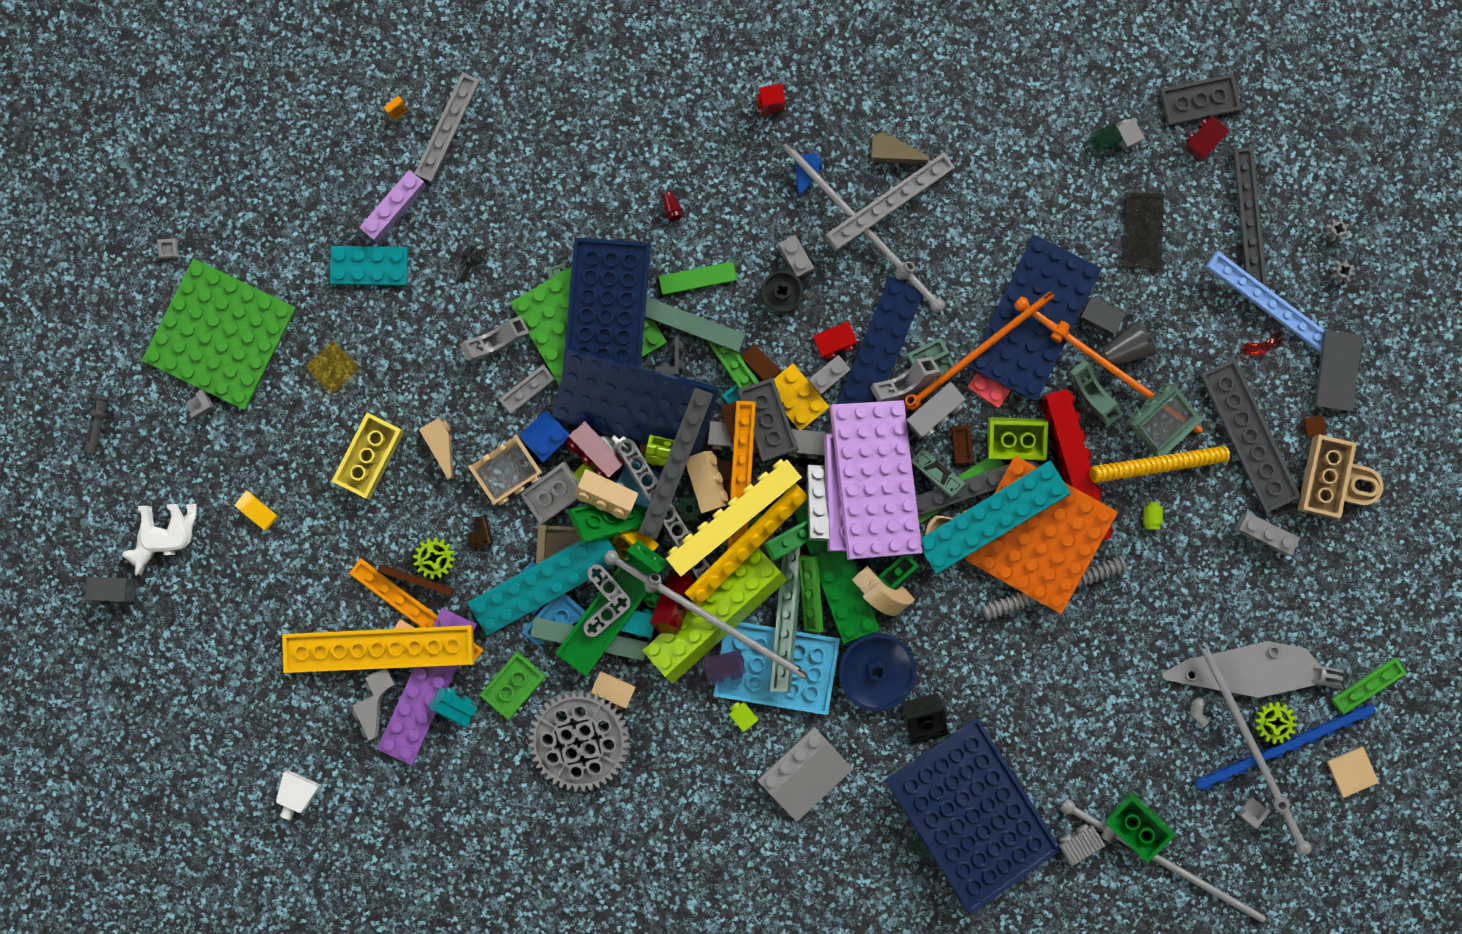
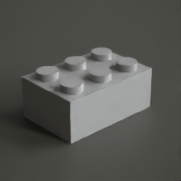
M950 382L906 420L907 428L918 440L922 437L925 440L935 432L933 427L936 425L938 427L942 426L950 419L948 414L952 413L954 415L964 406L962 402L966 399Z

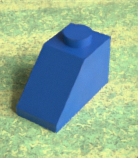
M801 154L802 158L819 174V170H822V159L818 158V154ZM794 160L798 196H803L814 180Z

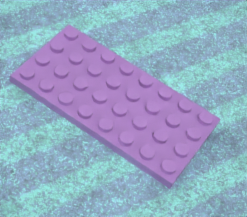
M904 400L830 405L847 560L921 554L922 545Z

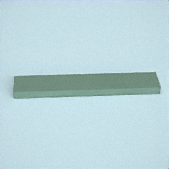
M647 297L646 318L733 351H740L746 336L745 333Z
M534 617L530 636L563 643L575 625ZM617 635L605 653L644 661L645 653L642 650L647 647L648 641Z

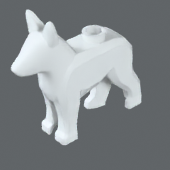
M167 504V509L171 512L168 529L155 527L152 506H138V511L141 513V525L137 535V546L135 550H128L122 554V557L135 566L136 576L138 574L142 575L145 566L155 552H163V555H175V551L183 550L187 547L192 538L193 524L197 516V504H186L187 515L184 517L178 504Z

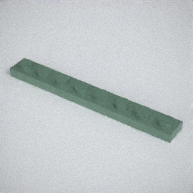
M804 544L782 556L781 572L787 581L779 587L773 652L792 664L794 661L800 593L798 556L803 555ZM772 661L770 692L791 693L792 672Z

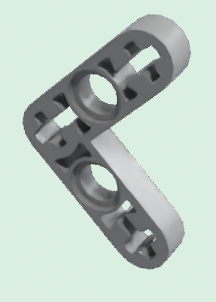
M600 564L591 565L588 568L587 574L589 579L608 599V602L585 621L583 629L585 634L590 637L600 634L623 614L631 604L628 595ZM593 568L596 570L600 568L601 571L599 573L603 578L605 575L608 576L600 585L597 584L600 579L597 576H591ZM607 582L614 584L615 588L611 593H607L603 589L604 584ZM619 597L621 599L626 598V605L624 607L622 605L617 607L616 609L619 612L616 614L614 609L609 605L611 603H613L614 606L617 605V599ZM606 609L612 611V618L610 620H604L601 617L602 612ZM598 616V618L602 623H604V625L601 627L599 623L595 627L596 632H588V624H595L597 620L594 618Z

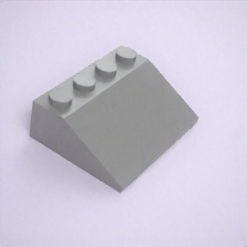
M813 726L757 780L790 816L798 822L853 768Z

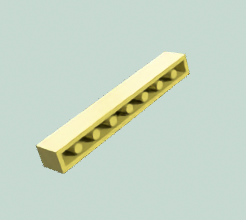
M780 459L772 466L774 468L769 474L764 472L757 478L759 482L756 485L750 484L742 490L744 495L739 499L735 496L727 503L729 505L728 508L724 511L720 508L712 515L714 519L711 522H703L697 527L699 531L694 536L690 533L682 540L684 542L683 545L679 548L675 545L667 552L669 555L666 558L680 577L802 478L787 459L784 462Z

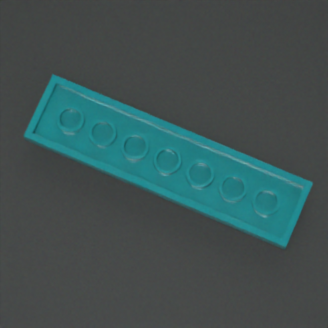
M1048 461L922 537V551L935 573L939 574L1071 495L1052 462Z
M609 538L583 545L582 541L579 540L471 599L467 603L487 636L590 580L587 571L591 565L600 564L605 570L612 568L615 564H606L604 557L609 550H616ZM593 568V574L591 576L594 577L599 575L601 569L599 568L596 570L595 568Z

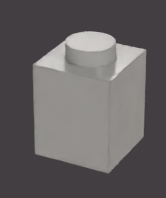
M1124 119L1117 123L1118 127L1114 130V133L1124 151L1144 140V136L1135 119L1130 121Z

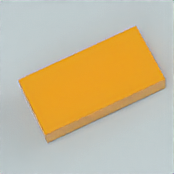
M399 96L383 107L393 122L408 112L406 105Z

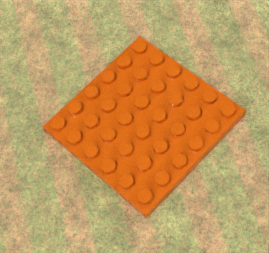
M1014 456L995 493L1038 467L1018 456ZM1067 483L1065 485L1071 495L964 558V560L1060 614L1065 610L1118 514V511Z

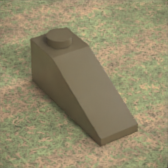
M876 133V135L872 136L870 162L927 164L929 161V156L893 136H887V133Z

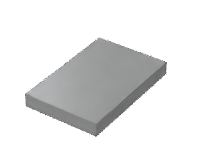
M562 462L521 492L520 495L540 525H543L578 500L573 494L579 481L567 463Z

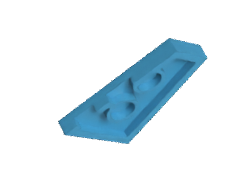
M564 593L548 602L536 617L573 625L581 619L586 611ZM533 619L522 633L535 645H538L545 641V639L530 636L534 622Z

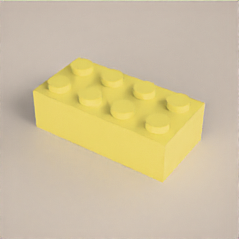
M366 413L332 482L370 500L405 431Z

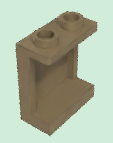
M538 525L536 564L581 540L575 527Z

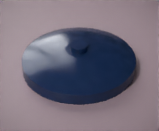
M871 633L857 638L845 649L839 662V681L847 697L859 707L872 711L887 710L903 702L912 691L916 680V664L912 653L902 641L888 634Z

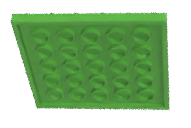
M193 258L142 361L246 410L297 308Z
M572 267L510 302L517 315L522 317L530 337L559 386L564 366ZM646 317L642 358L667 344L655 321Z

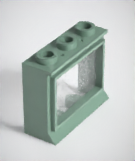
M1170 383L1161 386L1158 390L1159 392L1147 399L1144 403L1145 405L1133 412L1130 416L1131 418L1126 421L1155 456L1166 455L1204 420L1197 414L1178 387Z

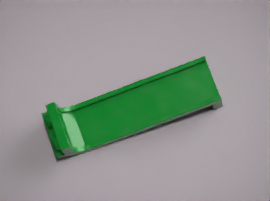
M636 540L634 545L631 544L627 550L628 554L623 560L648 576L652 573L661 575L669 563L639 540ZM620 567L616 569L611 577L630 598V607L597 636L590 637L586 635L583 629L585 621L608 602V599L600 591L555 653L586 677H589L593 667L648 594L645 590V582ZM607 582L603 587L607 593L613 592L615 588L612 582ZM619 597L617 605L614 606L613 603L609 605L616 614L619 612L616 609L620 605L624 607L626 605V598L621 599ZM604 610L601 614L602 619L610 620L612 618V611ZM598 616L594 618L597 620L595 624H588V632H596L595 627L599 623L601 627L604 625V623L600 621Z

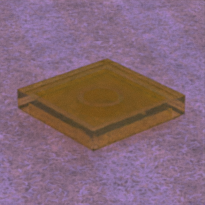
M333 340L305 366L332 394L360 368Z

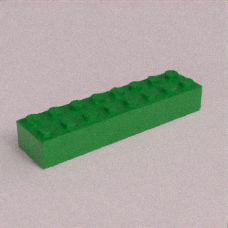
M808 499L794 512L798 525L808 520ZM809 541L805 543L809 555L818 556L820 585L842 643L844 644L879 631L880 629L871 605L863 598L865 594L852 581L858 574L854 559L847 560V552L827 551V541Z

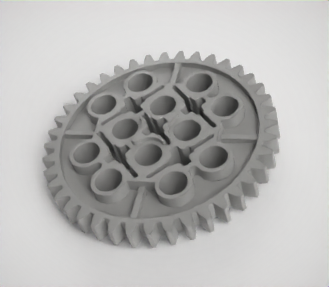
M573 690L572 695L566 691L564 697L559 693L557 699L554 697L550 699L551 703L546 701L544 704L545 708L541 707L539 709L540 713L535 714L537 720L531 722L535 727L529 729L534 734L528 736V739L533 741L528 746L534 748L530 751V754L536 755L532 759V761L539 762L536 768H543L540 773L541 775L548 773L547 780L551 777L554 778L552 784L559 781L560 788L566 784L567 790L574 786L576 792L579 786H581L584 792L587 786L590 790H593L594 784L597 788H600L601 782L606 785L608 782L607 778L612 780L614 778L613 774L617 775L619 773L618 768L622 769V762H625L627 759L624 755L629 753L626 747H629L630 743L625 740L629 739L630 735L624 734L629 728L623 727L626 723V720H620L623 714L615 713L618 707L611 709L612 702L605 703L606 697L599 700V694L597 693L592 697L591 691L587 695H585L584 690H581L579 695L576 690ZM583 707L586 713L581 715L577 712L576 708ZM559 711L565 712L566 715H567V718H566V719H561V718L558 716V712H559ZM572 718H574V721H579L576 726L574 723H569ZM606 721L609 724V728H602L600 722ZM581 726H588L591 732H583ZM563 730H569L572 737H565ZM596 732L598 735H602L600 741L597 737L594 738ZM544 735H551L553 737V741L548 742L547 740H545ZM577 737L579 740H583L581 744L579 741H575ZM605 740H612L614 746L608 747L605 744ZM559 741L561 744H564V747L562 749L560 746H557V743ZM587 744H592V745H594V746H595V751H594V752L589 751V750L587 749L586 745H587ZM568 749L576 750L577 755L571 756L568 753ZM549 753L557 754L558 760H552ZM582 755L584 756V758H588L586 763L584 762V760H580ZM591 763H598L600 769H593ZM573 767H579L582 774H575Z

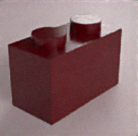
M1213 116L1209 120L1205 118L1197 126L1200 130L1196 134L1192 132L1185 140L1187 144L1184 149L1200 163L1229 132Z

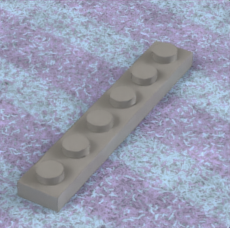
M461 73L414 173L419 178L433 183L480 83L479 79L466 73Z

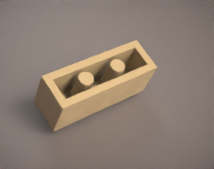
M704 451L692 455L686 463L701 514L729 506L727 504L729 497L722 484L723 478L716 465L717 458L712 451Z
M585 469L573 496L582 502L595 506L599 510L613 514L616 518L626 520L638 493Z

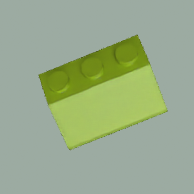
M988 417V458L1013 459L1014 456H1018L1023 460H1047L1049 422L1046 419Z

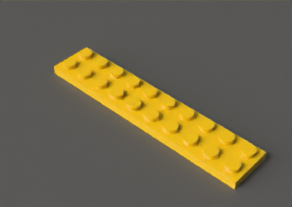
M473 625L282 634L283 673L474 664Z

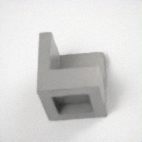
M204 390L196 392V397L186 402L191 412L189 415L195 420L215 409L209 395Z
M1251 797L1237 815L1251 827L1257 829L1271 810L1262 806Z

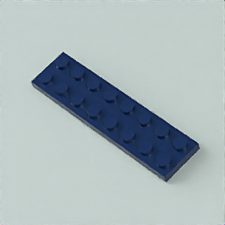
M891 276L889 277L837 404L877 402L870 387L873 383L888 380L923 297L914 286Z

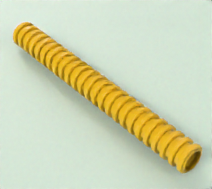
M1226 446L1186 451L1184 453L1180 452L1119 463L1115 462L1114 464L1092 466L1090 477L1094 483L1121 478L1125 479L1126 477L1131 478L1159 472L1163 473L1164 471L1168 472L1194 468L1196 466L1226 463L1230 459V452Z

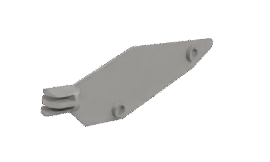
M1265 641L1212 654L1231 693L1261 698L1314 685L1342 689V684L1325 680L1343 682L1342 676L1327 674L1326 672L1344 674V670L1321 666L1306 648ZM1204 656L1185 660L1165 671L1162 675L1163 679L1167 681L1221 691ZM1189 672H1192L1194 674L1193 679L1189 678Z

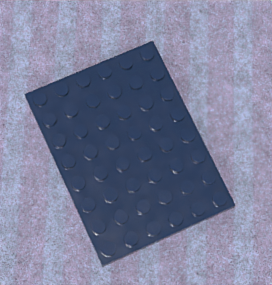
M978 717L884 780L968 915L976 912L1061 851V848Z

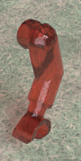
M1281 331L1275 332L1270 340L1267 339L1263 343H1245L1243 352L1248 355L1265 354L1274 344H1281L1284 338L1281 340L1275 339V336L1281 334Z

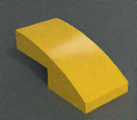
M247 490L234 505L265 531L268 530L278 517L269 507L260 502Z

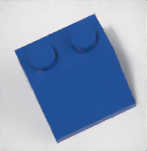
M545 410L519 437L546 464L567 444L565 441L570 434Z

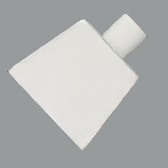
M289 770L284 771L276 799L278 804L284 806L280 816L291 820L295 811L303 813L322 785Z

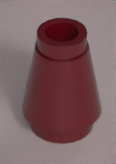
M673 192L664 193L662 198L665 217L671 222L681 219L683 217V209L673 195Z

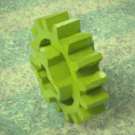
M435 537L432 542L430 538H427L426 544L420 542L421 549L415 548L418 555H413V558L418 559V561L414 565L420 566L417 571H424V577L431 574V579H435L436 575L442 578L443 572L448 575L447 569L454 568L451 565V561H456V559L452 558L451 555L455 551L449 550L452 546L451 544L444 545L446 540L442 539L439 542L438 537ZM435 545L442 547L445 551H437ZM427 549L426 556L422 558L423 552ZM433 553L435 555H440V557L436 559V563L434 561H427L433 557ZM447 558V562L445 566L442 568L441 564L443 560ZM424 565H431L434 571L428 570Z
M1267 702V708L1261 705L1262 712H1256L1255 714L1259 717L1258 719H1253L1254 722L1258 723L1254 727V729L1260 730L1258 736H1264V741L1266 742L1271 739L1272 744H1276L1277 740L1279 743H1284L1283 738L1290 740L1289 733L1295 734L1292 727L1297 726L1296 723H1293V720L1297 717L1291 716L1293 710H1286L1287 705L1282 704L1280 706L1279 702H1275L1274 706L1271 702ZM1270 711V715L1264 718L1265 715ZM1282 713L1286 716L1287 720L1282 717ZM1276 720L1278 722H1282V724L1273 725L1272 723H1268V721ZM1264 725L1269 729L1268 732L1265 730ZM1286 727L1285 731L1280 734V731Z

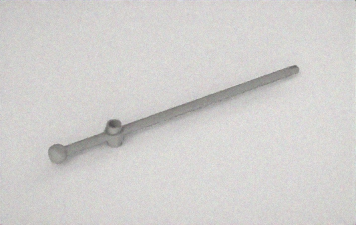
M789 143L783 144L784 150L849 218L856 214ZM870 228L863 232L897 268L895 276L898 280L908 279L930 302L933 312L939 313L945 307L944 301L940 298L936 299L914 276L915 266L912 262L902 263Z
M609 550L604 557L606 564H615L645 582V590L648 593H654L658 590L798 677L806 678L807 673L661 584L659 574L652 573L648 576L618 558L619 556L616 551Z
M1203 642L1207 650L1204 652L1199 643V648L1275 798L1274 807L1277 811L1282 812L1297 842V853L1302 856L1309 854L1312 850L1311 844L1308 841H1304L1289 811L1290 802L1288 798L1281 795L1207 644ZM1280 802H1285L1283 806L1278 805Z
M1066 799L1061 804L1060 809L1064 814L1072 813L1102 831L1100 837L1104 840L1111 842L1114 838L1129 846L1107 824L1075 807V803L1072 800ZM1157 854L1152 859L1262 923L1266 921V917L1258 911Z

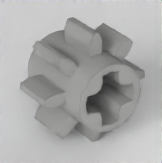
M1342 218L1338 222L1332 219L1330 220L1331 225L1324 226L1327 229V233L1324 236L1331 238V242L1335 241V239L1341 242L1343 241V236L1349 235L1346 231L1349 224L1345 225Z
M1344 260L1342 264L1336 261L1334 263L1336 267L1329 269L1333 275L1331 279H1336L1337 284H1340L1343 280L1347 283L1350 281L1349 277L1355 275L1352 272L1354 265L1350 266L1347 264V260Z

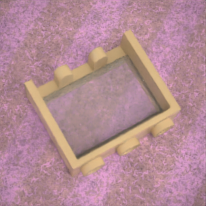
M517 434L506 443L498 446L491 453L483 456L482 459L473 465L468 466L493 505L499 504V506L509 501L508 496L513 493L518 495L525 490L524 486L529 482L534 484L541 478L540 475L543 474Z

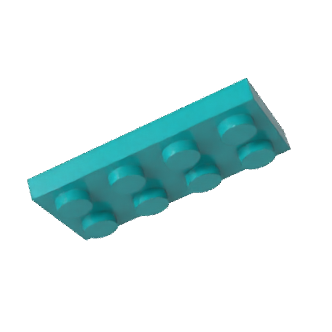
M331 246V285L407 286L408 247Z

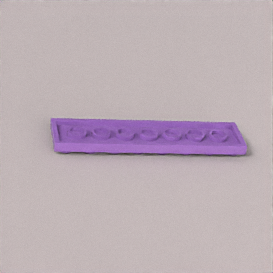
M441 608L433 627L473 625L474 633L477 623ZM459 665L414 667L377 747L378 750L407 764H414L436 716V712L429 708V704L433 697H435L439 687L444 689L449 687Z

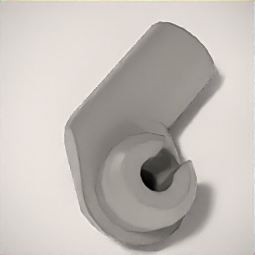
M1197 698L1191 704L1190 713L1203 728L1209 723V720L1203 715L1204 699Z

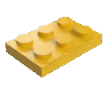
M793 363L774 378L786 415L798 430H803L829 408L828 404Z

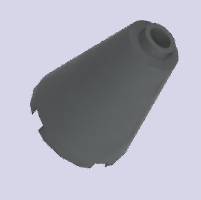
M1139 320L1103 348L1104 353L1101 355L1113 365L1154 356L1157 354V351L1142 321Z

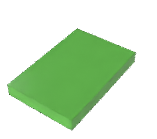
M516 651L479 696L507 720H510L544 680L546 675Z

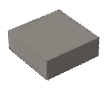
M177 238L157 240L158 258L160 260L179 258Z

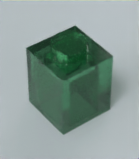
M1115 123L1095 131L1090 139L1093 149H1097L1098 153L1110 149L1122 141Z

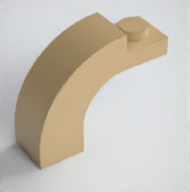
M868 566L852 579L865 594L863 598L884 614L896 616L915 600L903 586L897 590L886 586Z

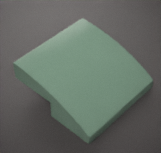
M941 337L907 354L911 365L917 359L932 356L940 370L935 380L955 365Z

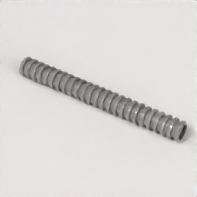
M1118 556V559L1112 558V561L1107 560L1106 563L1101 562V565L1090 566L1077 588L1080 589L1082 585L1085 587L1088 583L1090 585L1093 582L1096 583L1099 579L1102 581L1105 577L1108 579L1110 575L1113 577L1116 573L1119 575L1121 571L1126 572L1127 566L1123 557ZM1017 592L1015 596L1012 594L1011 597L1006 596L1005 599L1001 598L998 602L995 600L994 603L989 602L987 606L985 604L982 605V610L986 620L990 621L991 618L1002 617V614L1013 613L1014 610L1024 609L1025 606L1035 605L1039 601L1023 592Z

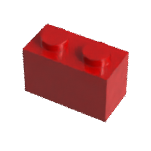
M782 83L759 87V94H756L757 109L761 110L762 115L785 110L786 101Z
M849 321L813 335V340L821 359L825 357L826 360L837 356L836 353L842 350L844 353L855 349L854 345L857 344Z

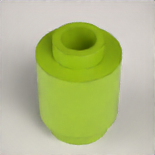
M1148 502V506L1144 505L1143 524H1145V529H1161V524H1163V506H1159V502Z

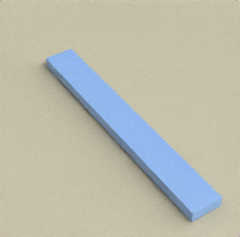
M1219 251L1214 253L1205 266L1208 270L1321 353L1325 330Z

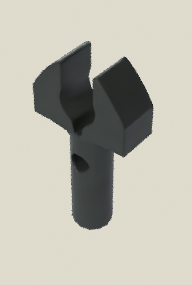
M474 245L467 247L463 252L466 262L458 275L460 280H465L472 265L476 262L481 263L483 259L481 249L471 259Z

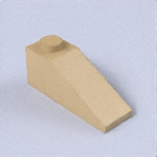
M437 418L419 430L446 477L452 480L454 478L451 435L448 432L451 428L446 420L442 421L440 418Z

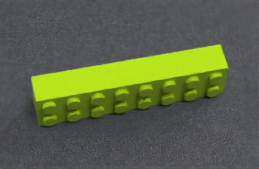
M757 548L699 607L735 628L784 584L787 579L769 558ZM688 609L678 634L661 633L642 651L665 678L673 684L728 633Z

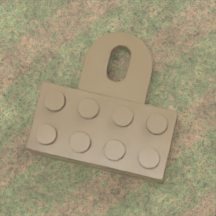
M1324 435L1313 436L1297 511L1330 519H1340L1344 502L1356 505H1369L1376 502L1383 492V480L1374 469L1353 464L1357 443ZM1357 480L1370 482L1373 485V491L1371 493L1359 491L1355 488V482Z

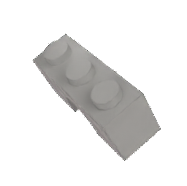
M1248 512L1242 513L1234 531L1250 539H1256L1269 545L1268 548L1284 556H1291L1300 540L1299 537Z

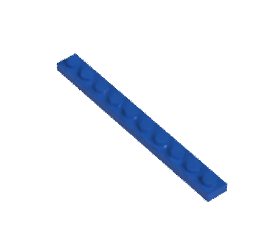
M1365 704L1344 715H1340L1290 737V740L1286 739L1284 743H1277L1260 752L1265 762L1270 758H1273V760L1284 756L1283 753L1288 750L1290 752L1302 748L1301 745L1306 742L1312 744L1319 740L1318 737L1324 734L1325 736L1335 734L1337 732L1336 729L1340 727L1345 729L1353 726L1354 721L1358 719L1363 721L1371 718V714L1376 712L1373 704ZM1252 754L1193 780L1195 788L1205 791L1212 788L1213 784L1218 781L1224 783L1231 779L1230 776L1236 773L1242 775L1249 771L1248 768L1254 765L1255 767L1259 766Z

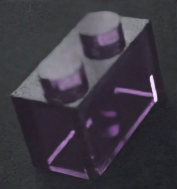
M741 650L703 658L708 682L712 681V684L724 682L723 678L730 676L731 680L742 678V674L746 673Z

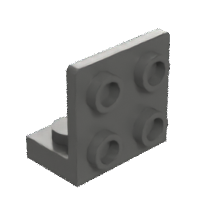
M675 336V367L671 366L670 363H660L659 366H655L656 371L675 376L683 374V360H679V355H683V341H679V336Z

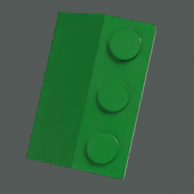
M1131 790L1117 803L1105 820V824L1147 863L1175 837L1174 830Z

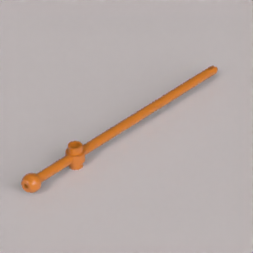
M1048 292L920 393L908 395L905 398V413L909 410H918L924 398L1053 299V292Z
M1019 297L1014 303V307L1017 311L1023 312L1030 307L1029 301L1025 297ZM1038 311L1031 315L1052 330L1050 337L1055 342L1060 343L1062 339H1065L1149 399L1155 396L1153 392L1069 334L1070 325L1068 323L1060 321L1059 324H1055ZM1168 403L1162 407L1163 410L1182 423L1189 419ZM1198 425L1193 431L1199 434L1202 433L1203 429Z

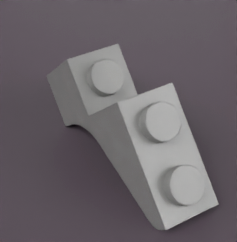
M384 668L365 677L367 681L365 686L369 693H373V696L352 705L354 708L352 710L353 716L362 725L360 728L361 733L369 741L377 738L379 735L382 697L391 687L397 685L390 668Z

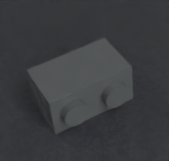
M1091 296L1078 320L1112 337L1116 334L1126 314L1122 312L1120 307L1115 305L1109 306L1105 303L1104 299L1098 296Z

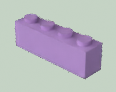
M408 170L359 228L378 244L427 187L424 181Z

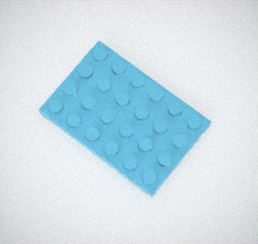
M740 622L735 627L736 630L773 652L774 627ZM796 631L793 664L805 671L807 676L805 679H802L792 673L791 693L770 692L772 660L730 634H727L722 640L713 696L828 715L840 638Z

